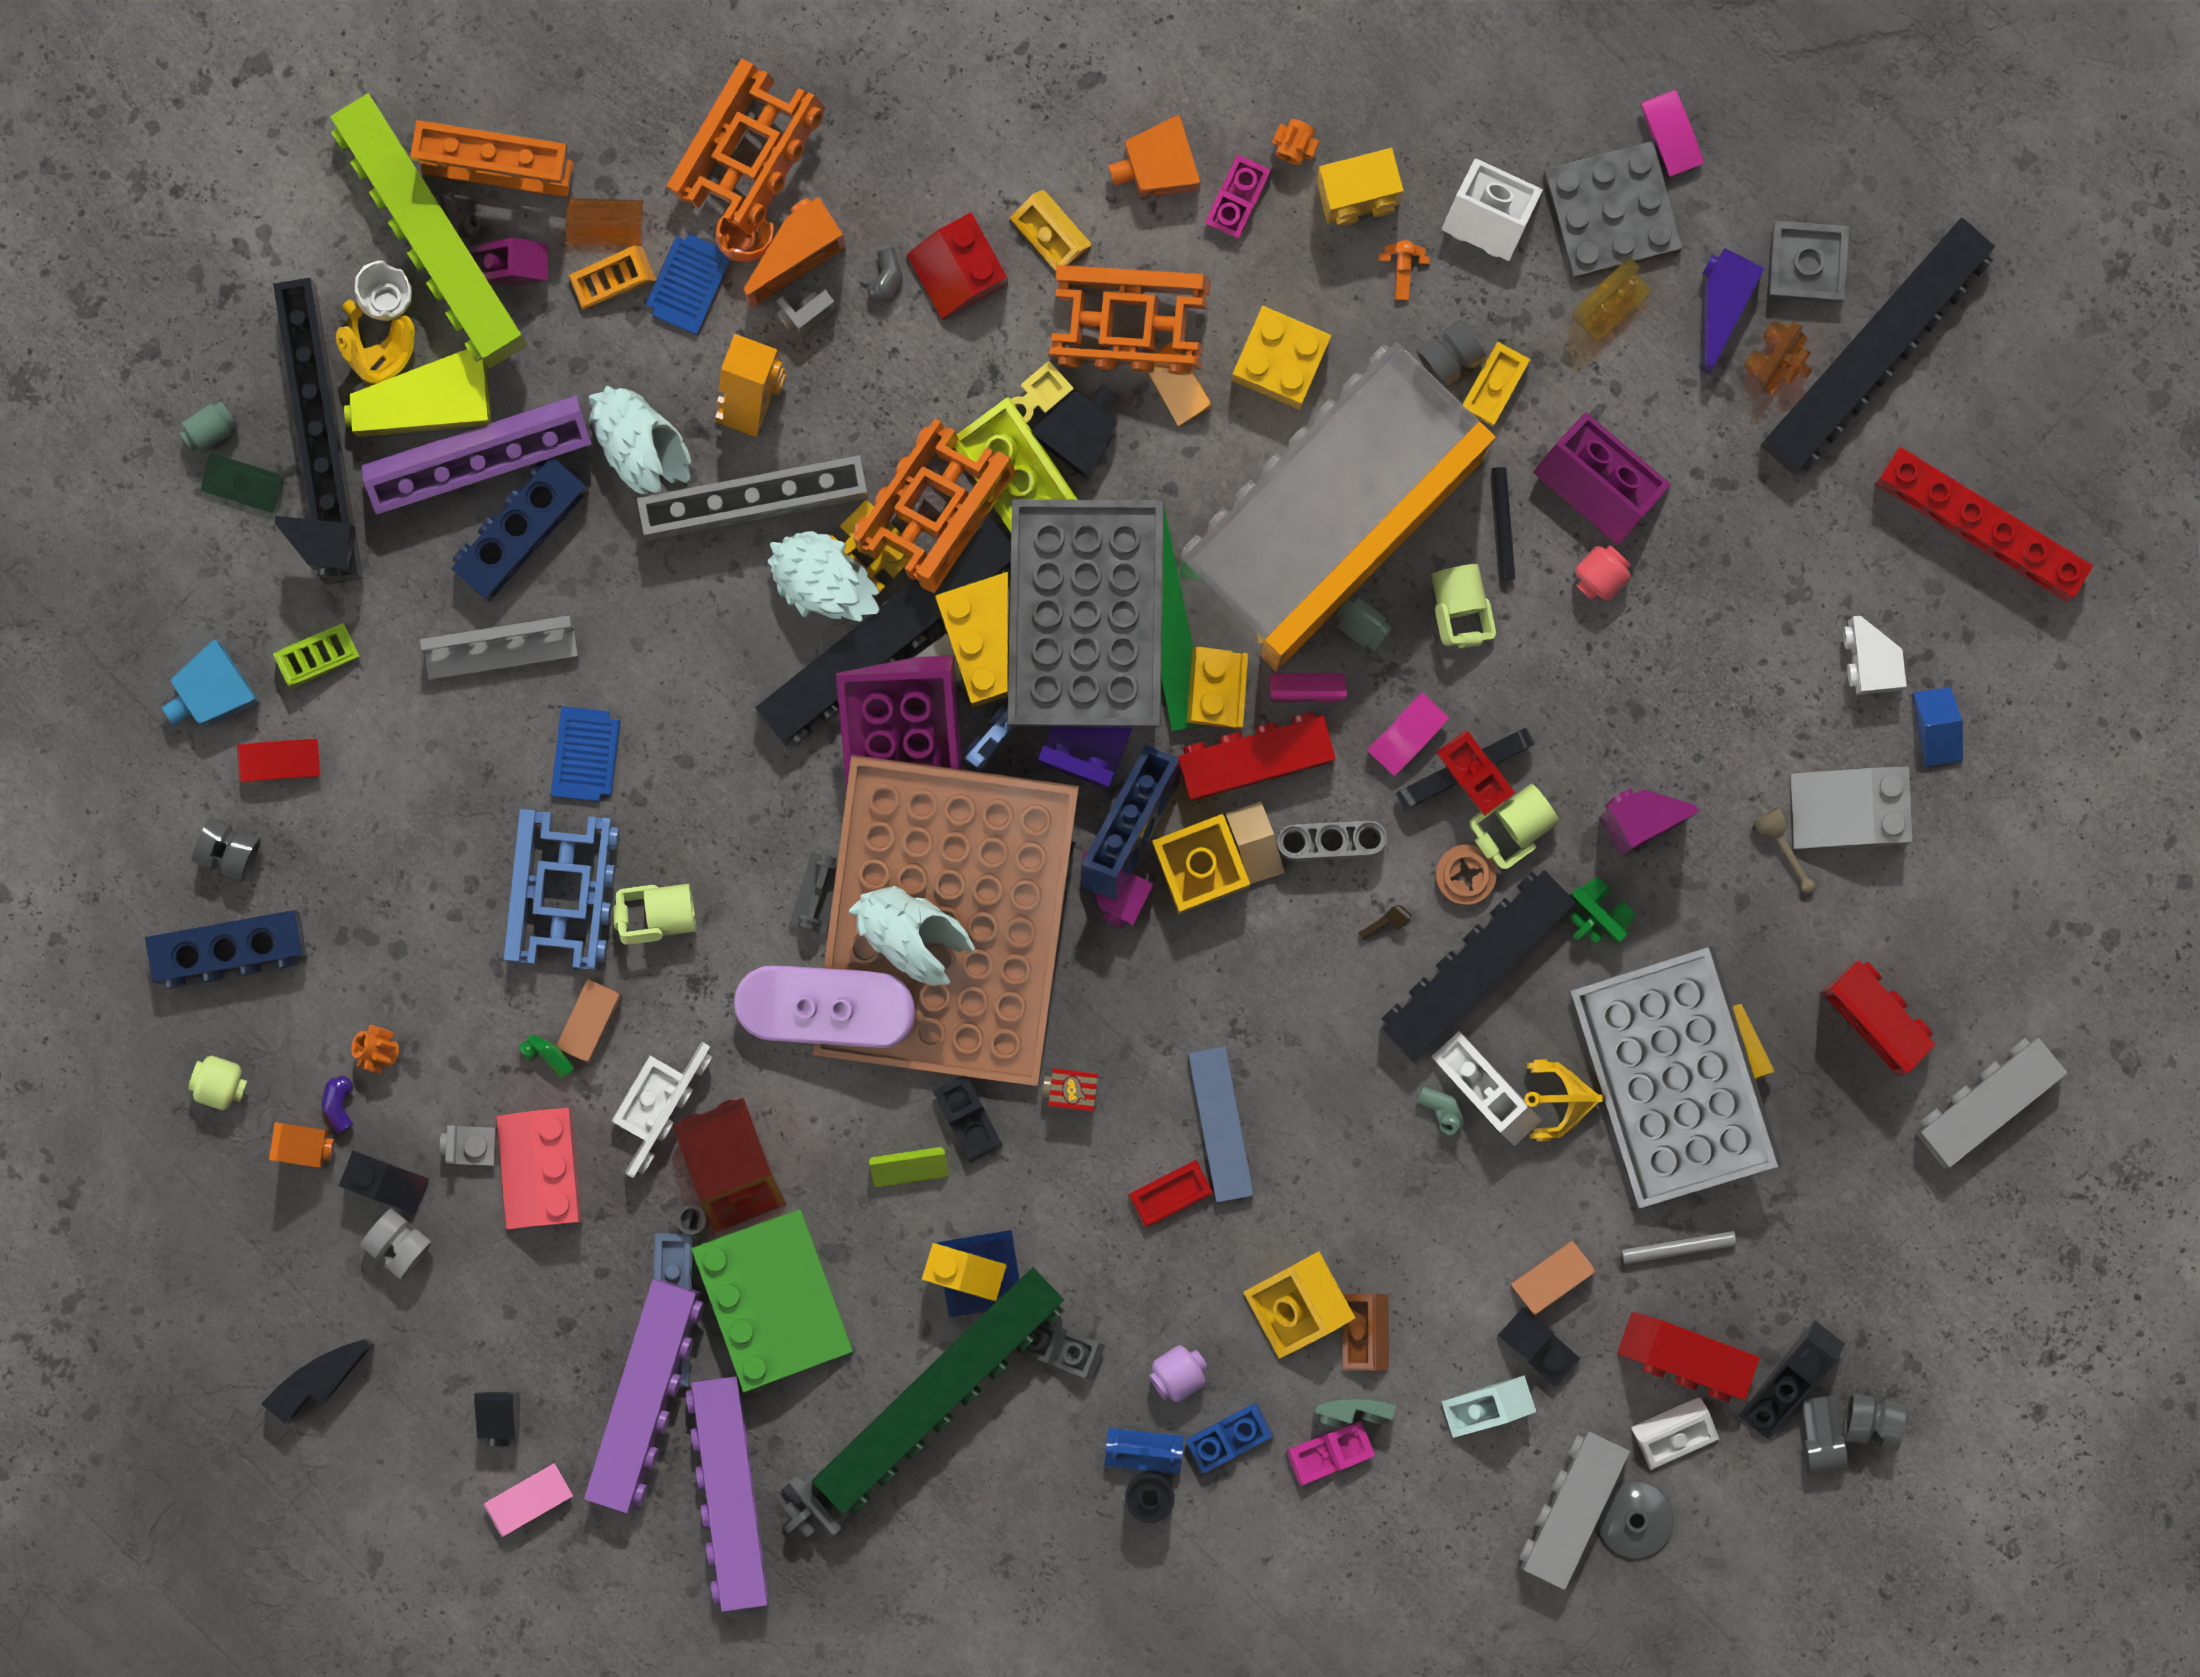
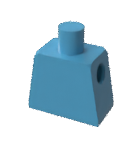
M215 639L170 680L179 696L164 705L162 709L174 726L190 715H193L199 725L207 727L249 709L260 702L223 645Z

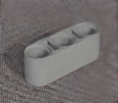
M1375 821L1295 824L1281 830L1276 843L1280 856L1288 861L1369 858L1376 856L1383 850L1386 845L1387 834L1383 826ZM1366 829L1375 831L1379 835V845L1374 849L1362 847L1359 842L1360 832ZM1333 831L1338 833L1342 840L1341 848L1336 851L1326 850L1321 844V836L1325 832ZM1290 833L1300 835L1304 840L1303 850L1298 853L1287 851L1283 845V839L1286 835Z

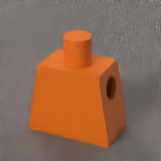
M1180 115L1174 116L1126 140L1125 151L1128 159L1108 165L1113 186L1135 180L1140 197L1200 190V179Z

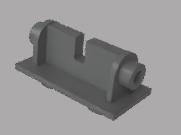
M811 852L790 920L791 925L826 935L830 923L838 862L835 857Z

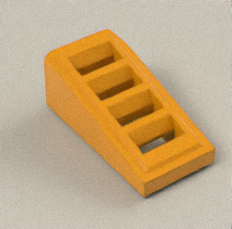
M636 245L568 275L582 310L589 309L656 281L642 246ZM631 259L638 274L635 278L628 263V260ZM619 265L625 280L624 283L620 284L613 266ZM604 270L611 289H605L599 272ZM589 276L597 292V295L593 297L584 279Z

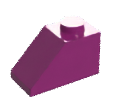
M509 238L466 247L490 285H528L547 281L549 262L548 244Z
M1086 850L1082 856V861L1088 853ZM1131 873L1117 901L1093 892L1099 911L1105 913L1103 920L1120 929H1123L1125 924L1133 927L1153 888V884Z

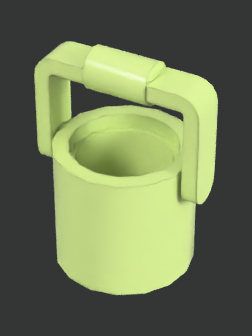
M1462 565L1431 574L1437 602L1435 614L1442 643L1445 646L1457 645L1459 648L1480 646L1484 641L1493 639L1496 636V629L1490 602L1485 598L1479 565ZM1479 613L1483 633L1475 631L1453 636L1450 619Z
M1531 783L1486 816L1481 812L1475 815L1470 820V827L1477 836L1475 842L1487 859L1492 858L1498 867L1507 869L1536 848L1534 841L1560 823L1546 798ZM1494 811L1508 834L1522 848L1505 861L1499 854L1500 850L1490 835L1484 832L1478 824Z
M690 884L659 888L656 885H647L617 891L616 905L613 907L614 928L619 931L621 942L625 945L658 941L663 936L696 932L695 910ZM644 899L648 929L627 932L629 917L625 901Z

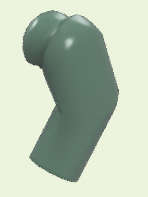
M1422 1086L1417 1104L1435 1110L1440 1130L1444 1134L1449 1136L1457 1134L1463 1127V1116L1456 1099L1450 1095Z

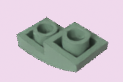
M1339 1399L1316 1404L1313 1412L1321 1414L1319 1422L1341 1428L1343 1421L1352 1424L1356 1409L1362 1411L1361 1419L1382 1425L1384 1418L1393 1420L1397 1406L1368 1399Z

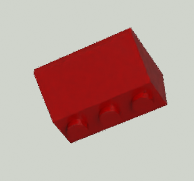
M1857 960L1848 966L1820 993L1896 1076L1908 1074L1936 1045L1930 1039L1933 1032L1920 1018L1914 1021L1904 1010L1908 1007L1907 1003L1896 991L1891 990L1889 993L1879 983L1882 976L1869 962L1862 964Z

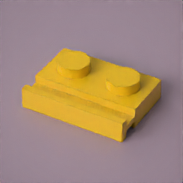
M1199 646L1192 648L1186 723L1231 727L1233 729L1243 728L1248 653H1233L1228 650Z

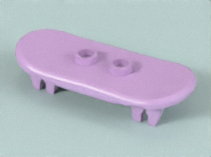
M762 966L751 971L741 980L734 998L735 1014L740 1024L750 1034L769 1041L889 1048L901 1043L909 1035L914 1026L916 1014L913 997L906 985L890 973L797 966Z

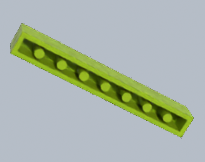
M369 93L331 115L330 118L337 127L331 131L342 151L349 147L356 158L351 160L350 163L361 181L368 177L375 188L369 191L371 197L380 211L386 207L389 209L394 218L388 221V224L399 241L405 237L408 239L413 248L407 251V254L418 271L426 268L432 277L426 284L437 301L445 298L451 309L445 312L455 330L458 332L464 328L470 340L464 344L474 360L478 362L483 358L488 368L491 369L526 347L528 344Z

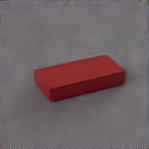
M1194 1160L1133 1191L1129 1196L1145 1228L1212 1195L1213 1192L1197 1160Z

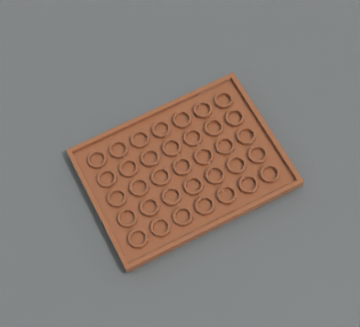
M851 756L824 968L890 973L900 979L910 990L916 1014L914 1026L909 1035L901 1043L892 1047L874 1048L814 1044L812 1055L1038 1086L1079 786L864 756ZM897 886L913 898H926L938 907L941 912L959 922L968 933L969 939L975 947L973 953L963 950L959 953L943 944L923 942L924 946L945 967L944 973L949 978L950 983L933 986L910 978L906 972L897 969L882 953L875 951L864 935H859L856 925L857 916L849 914V910L861 899L860 896L862 894Z

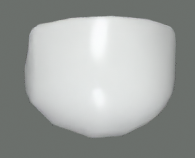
M378 260L364 265L357 274L354 295L358 306L366 315L377 320L390 321L402 316L411 305L412 286L402 269L394 268L387 265L385 261Z

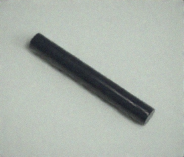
M1496 467L1492 468L1500 578L1501 581L1515 580L1516 576L1507 468Z

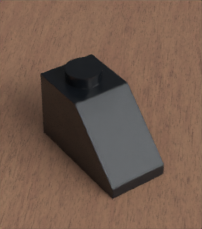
M275 516V525L304 561L313 570H318L317 576L339 579L340 573L351 574L356 528L352 524Z
M352 1150L339 1186L415 1214L429 1178Z
M520 1392L474 1393L477 1438L487 1439L486 1446H509L510 1439H518Z

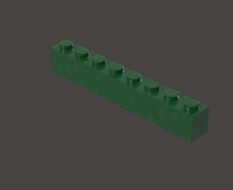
M1032 1267L811 1481L842 1514L849 1508L855 1514L871 1498L866 1492L876 1482L883 1487L899 1471L894 1465L904 1455L910 1460L926 1445L921 1438L932 1428L937 1433L941 1431L954 1418L949 1412L959 1402L964 1406L970 1403L982 1391L977 1386L981 1380L987 1375L993 1380L1009 1365L1004 1358L1016 1348L1021 1353L1037 1338L1032 1331L1042 1321L1049 1326L1064 1312L1059 1306L1064 1301L1063 1297Z

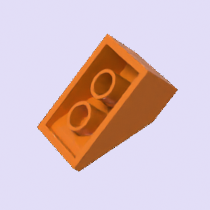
M819 197L812 201L809 198H805L790 209L792 214L784 220L743 288L751 308L846 249L843 233Z

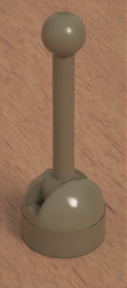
M1780 807L1765 813L1753 821L1763 837L1778 841L1801 880L1802 891L1812 893L1816 888L1814 880L1807 877L1783 837L1787 822Z

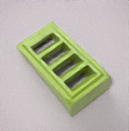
M344 623L273 653L288 687L292 690L360 658ZM335 636L338 637L345 652L340 657L331 641V638ZM321 643H324L331 658L326 663L317 647ZM308 649L317 665L312 669L303 654ZM294 656L303 671L296 675L289 658Z

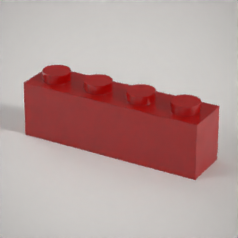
M1314 712L1304 713L1292 717L1293 724L1279 728L1277 722H1272L1256 727L1257 734L1242 738L1241 732H1236L1220 737L1221 744L1206 748L1205 742H1200L1184 747V754L1179 755L1178 758H1180V771L1189 803L1334 763L1336 757L1324 715L1315 718Z

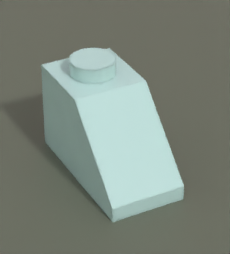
M1525 1375L1441 1402L1453 1438L1509 1423L1536 1412Z

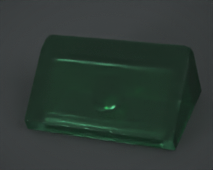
M209 452L200 491L273 513L284 477L281 474Z

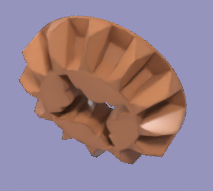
M1464 844L1449 849L1441 857L1436 868L1437 885L1446 898L1459 905L1476 904L1482 901L1491 893L1496 883L1497 873L1492 858L1487 859L1480 847ZM1460 859H1463V863L1466 864L1469 870H1482V872L1477 873L1471 879V891H1469L1468 886L1465 885L1463 880L1451 881L1450 879L1461 871Z

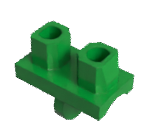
M1599 877L1594 878L1582 888L1578 886L1570 894L1576 901L1575 904L1589 917L1586 920L1577 910L1569 917L1579 928L1572 937L1578 941L1585 934L1596 944L1603 937L1593 927L1596 924L1617 944L1628 934L1625 930L1633 922L1636 913L1622 901L1608 915L1598 904L1610 893L1611 889Z

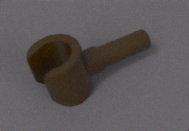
M1395 905L1378 921L1358 933L1362 940H1365L1385 928L1389 922L1399 930L1411 918V914L1403 906Z

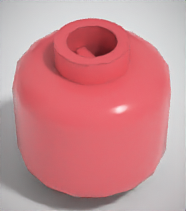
M1611 545L1606 549L1596 546L1576 566L1575 573L1581 580L1576 586L1591 601L1597 596L1604 601H1610L1630 581L1631 575L1628 568L1631 564Z

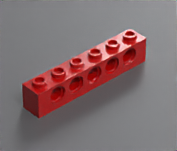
M1901 446L1893 453L1874 484L2066 603L2075 597L2094 566Z

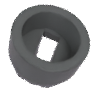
M686 1205L677 1215V1225L683 1233L697 1236L706 1231L709 1226V1216L706 1210L700 1206ZM696 1211L700 1212L696 1230H691L695 1221Z

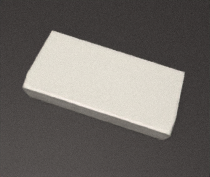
M1695 1398L1632 1427L1633 1434L1650 1470L1720 1440L1709 1410L1701 1398Z

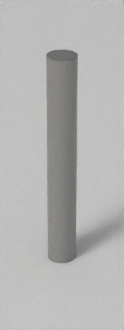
M1734 1231L1623 1249L1621 1250L1623 1264L1626 1265L1736 1246V1237Z

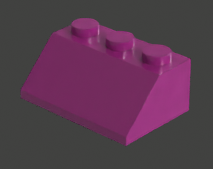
M1587 412L1561 437L1533 471L1546 487L1559 494L1576 512L1586 517L1599 528L1604 536L1612 539L1617 545H1620L1671 486V483Z
M1629 788L1611 798L1604 805L1606 811L1600 816V819L1620 856H1623L1688 821L1699 810L1696 805L1644 789L1634 794L1632 788Z

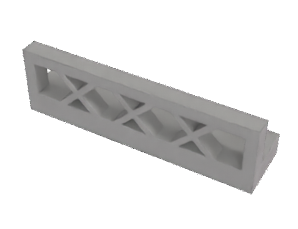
M570 615L420 639L421 651L425 654L429 681L579 658L574 621Z

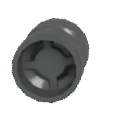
M1461 320L1444 331L1442 341L1434 338L1416 350L1424 368L1442 390L1447 389L1461 379V369L1471 371L1487 360L1481 344Z
M211 817L197 840L192 855V862L211 870L220 867L221 874L243 882L256 860L261 845V838L243 830L234 833L231 825ZM225 843L227 844L225 852H220L223 844Z
M1852 1393L1845 1415L1844 1440L1863 1445L1873 1440L1876 1447L1898 1451L1904 1434L1907 1413L1906 1403L1883 1399L1879 1404L1876 1403L1875 1398L1872 1396Z

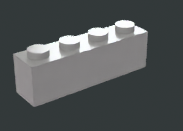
M2026 1037L2018 1041L2008 1050L2011 1055L2010 1058L2001 1065L1997 1061L1988 1065L1978 1074L1982 1079L1971 1089L1967 1084L1962 1086L1949 1097L1952 1102L1949 1107L1942 1112L1935 1108L1919 1121L1923 1127L1916 1132L1917 1136L1944 1169L1952 1167L2067 1074V1071L2039 1037L2032 1039L2030 1042Z
M1586 1430L1582 1437L1579 1435L1575 1436L1567 1453L1568 1456L1572 1457V1460L1566 1471L1559 1470L1551 1487V1490L1555 1491L1556 1494L1550 1506L1543 1504L1536 1518L1535 1525L1540 1528L1534 1541L1528 1538L1518 1559L1524 1561L1521 1566L1522 1570L1557 1587L1566 1589L1630 1453L1629 1450Z

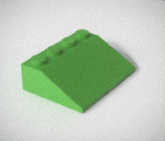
M801 1209L691 1248L743 1392L853 1352Z

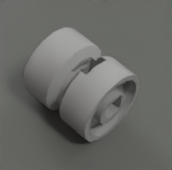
M390 1208L370 1229L360 1243V1247L375 1259L383 1257L385 1259L384 1267L402 1280L425 1255L432 1245V1241L418 1229H407L408 1221Z

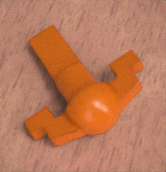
M1401 240L1398 243L1384 246V253H1379L1378 261H1391V254H1397L1394 300H1409L1412 256H1418L1417 264H1430V257L1425 256V248L1415 245L1411 241Z

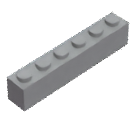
M858 455L637 498L643 533L646 540L650 541L868 499L869 496L861 457Z

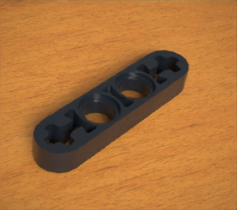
M1524 728L1483 748L1482 751L1490 762L1497 765L1531 748L1535 743L1528 729ZM1445 767L1395 794L1403 809L1407 810L1457 785L1458 782Z

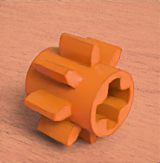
M1290 119L1288 126L1280 123L1271 142L1273 145L1278 146L1275 155L1285 162L1298 166L1301 165L1304 158L1311 161L1320 143L1319 140L1313 138L1316 130L1309 124L1296 119Z
M369 1025L368 1032L360 1031L357 1033L351 1047L353 1057L359 1059L356 1066L377 1074H381L382 1067L390 1068L393 1066L399 1054V1045L396 1041L392 1040L394 1032Z

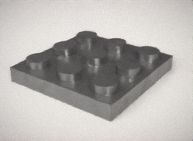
M1653 141L1544 170L1573 279L1682 250V244Z

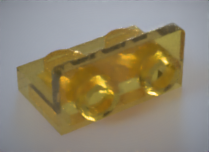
M1630 257L1575 308L1572 317L1596 341H1600L1651 291L1648 285L1637 275L1640 267Z

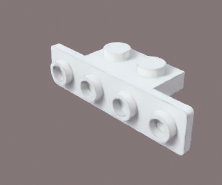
M700 1043L683 1074L649 1055L611 1121L643 1139L642 1144L625 1171L628 1176L634 1178L637 1172L644 1174L654 1157V1154L649 1152L656 1139L660 1141L665 1139L673 1125V1121L668 1119L675 1106L682 1109L693 1090L688 1087L689 1082L695 1073L700 1076L703 1074L712 1058L711 1055L707 1054L710 1046L706 1043Z

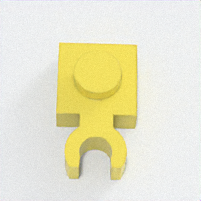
M1048 361L1021 384V388L1026 392V395L1024 397H1014L1011 401L1015 407L1022 406L1025 408L1026 414L1023 419L1029 424L1033 418V411L1039 407L1046 415L1071 394L1074 388L1055 366Z

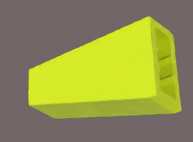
M466 349L349 394L350 405H344L346 427H352V432L357 437L481 427L491 423L487 365L483 358L476 362L469 350Z

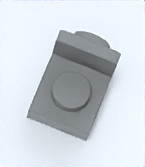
M826 290L819 295L813 292L805 297L798 304L800 310L796 313L783 296L776 300L780 309L776 313L779 320L789 332L795 328L801 336L837 309L835 301Z
M448 1125L447 1133H441L440 1156H446L447 1164L495 1166L497 1128Z

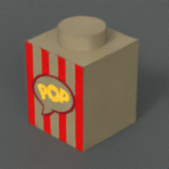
M1053 1068L1052 1076H1044L1042 1098L1049 1099L1048 1107L1094 1112L1098 1073Z

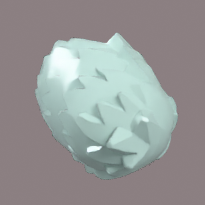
M606 386L604 392L589 396V405L592 408L589 423L593 425L596 439L603 447L604 455H606L610 467H614L620 478L630 488L640 494H648V491L660 492L659 474L671 483L676 481V479L684 483L690 480L688 465L691 463L687 447L682 441V436L666 419L651 408L641 395L628 389H613Z
M810 531L796 533L794 537L790 538L785 537L782 543H770L774 555L768 559V563L772 566L771 572L773 573V580L777 583L778 593L782 597H786L789 605H795L803 617H806L813 611L833 619H841L842 616L862 622L863 618L861 615L879 613V606L872 596L879 595L878 588L867 577L868 572L865 568L844 553L846 544L842 541L833 540L827 534H817Z
M897 886L862 894L860 896L861 899L849 910V914L857 916L856 925L859 935H864L875 951L882 953L897 969L906 972L910 978L928 985H947L950 983V980L944 973L945 967L924 946L923 942L943 944L959 953L962 950L973 953L975 949L968 933L956 919L941 912L938 907L926 898H913Z

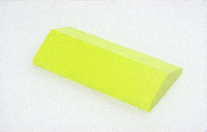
M1007 397L957 434L959 440L954 448L958 453L975 462L978 461L986 448L993 450L995 455L999 451L1011 458L1016 474L993 506L1011 532L1012 499H1078L1040 442L1031 433V429L1011 399Z

